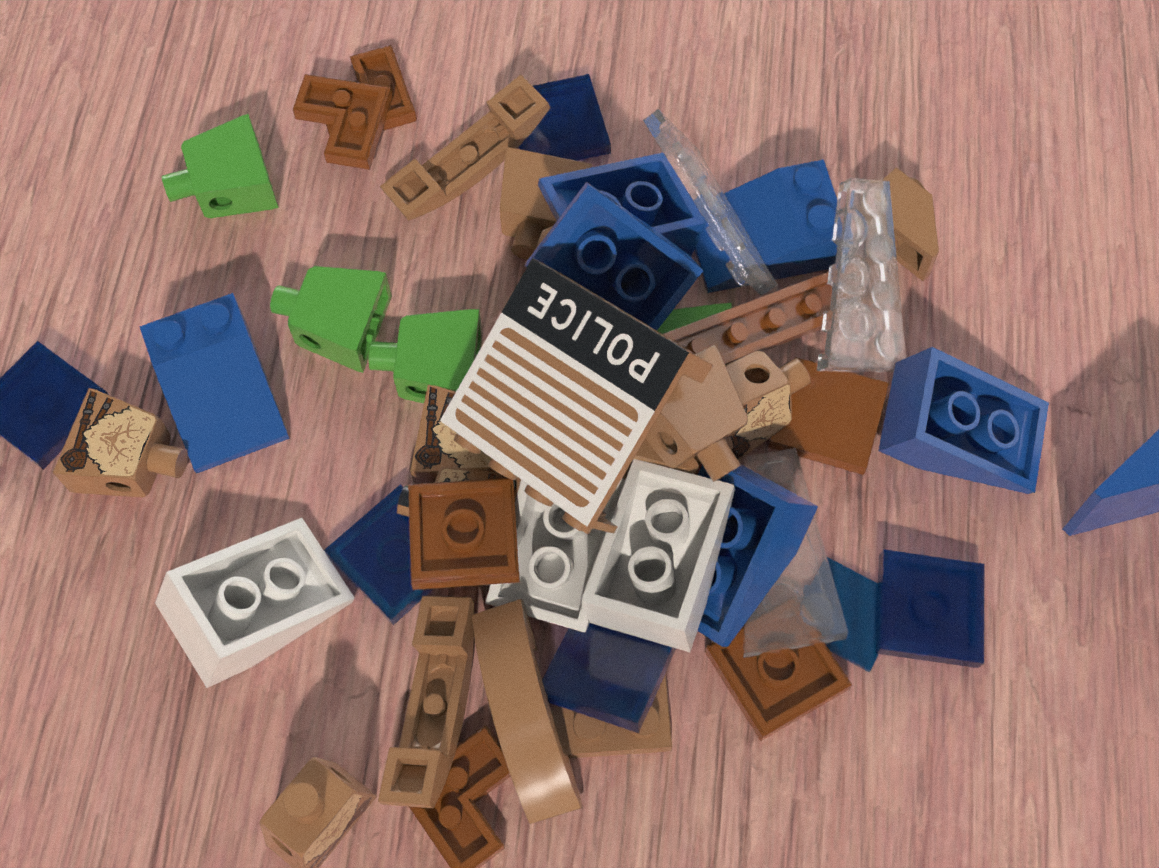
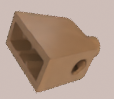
M507 147L500 199V221L502 233L506 236L514 237L511 248L514 255L528 260L537 247L542 231L549 227L552 228L557 222L538 187L539 178L591 168L592 164Z
M713 345L696 354L713 364L703 384L682 375L645 440L665 464L673 469L698 456L712 481L715 482L741 466L727 444L726 439L747 425L748 417L717 347Z

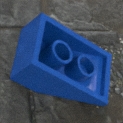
M666 152L539 178L538 187L556 221L587 182L651 226L690 257H692L706 224Z
M824 159L777 168L697 206L706 224L695 247V253L699 266L704 270L702 277L707 293L842 267L851 237Z
M587 182L525 263L527 267L532 258L538 260L656 331L704 271L686 252Z
M233 293L139 326L152 366L196 474L290 439L248 325Z
M930 347L895 363L878 451L917 469L1025 494L1035 493L1049 402L945 352Z
M1159 429L1093 491L1063 527V531L1072 536L1159 512Z
M702 464L698 476L711 479ZM742 464L718 480L733 484L735 491L707 604L698 628V632L722 647L730 645L795 557L818 508L817 505Z

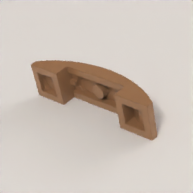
M519 75L486 102L490 110L486 115L427 162L421 165L416 158L380 186L382 191L408 221L445 205L473 187L505 160L507 147L517 149L540 123L550 109L549 103L522 75Z
M422 596L412 645L419 652L400 745L399 748L389 747L378 802L383 805L434 808L446 783L461 734L471 678L474 645L472 622L474 601L471 597Z
M518 599L473 614L472 622L475 644L490 711L510 776L529 824L583 808L568 754H563L535 657L534 651L538 649L524 600Z

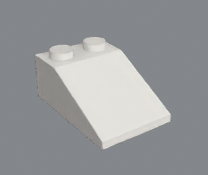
M633 459L611 518V522L618 526L614 534L606 532L581 599L589 622L690 652L707 604L735 491L734 485L718 480L713 482L710 478Z
M621 479L603 510L607 514L605 518L611 521L625 479ZM521 480L515 500L520 582L491 584L485 604L497 607L523 599L528 616L586 633L590 622L581 599L606 532L592 529L590 534H586L573 528L562 519L565 513L562 508L555 503L552 507L544 505L530 497L524 491L527 483Z
M299 518L166 572L155 604L204 685L208 688L255 666L350 605L355 597L303 518Z

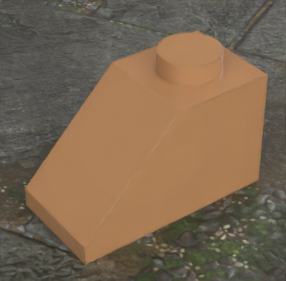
M896 167L860 200L852 226L920 280L924 281L930 275L939 253L933 197L917 179L908 177Z

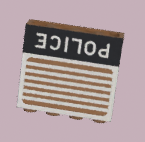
M532 258L440 421L457 433L453 439L457 444L473 453L480 455L483 451L490 456L491 460L488 465L493 470L509 479L516 480L519 477L526 482L527 486L524 491L530 497L544 505L552 507L555 503L565 511L562 519L573 528L586 534H590L592 529L614 534L618 526L605 518L607 514L603 510L682 375L703 384L713 364L562 273Z

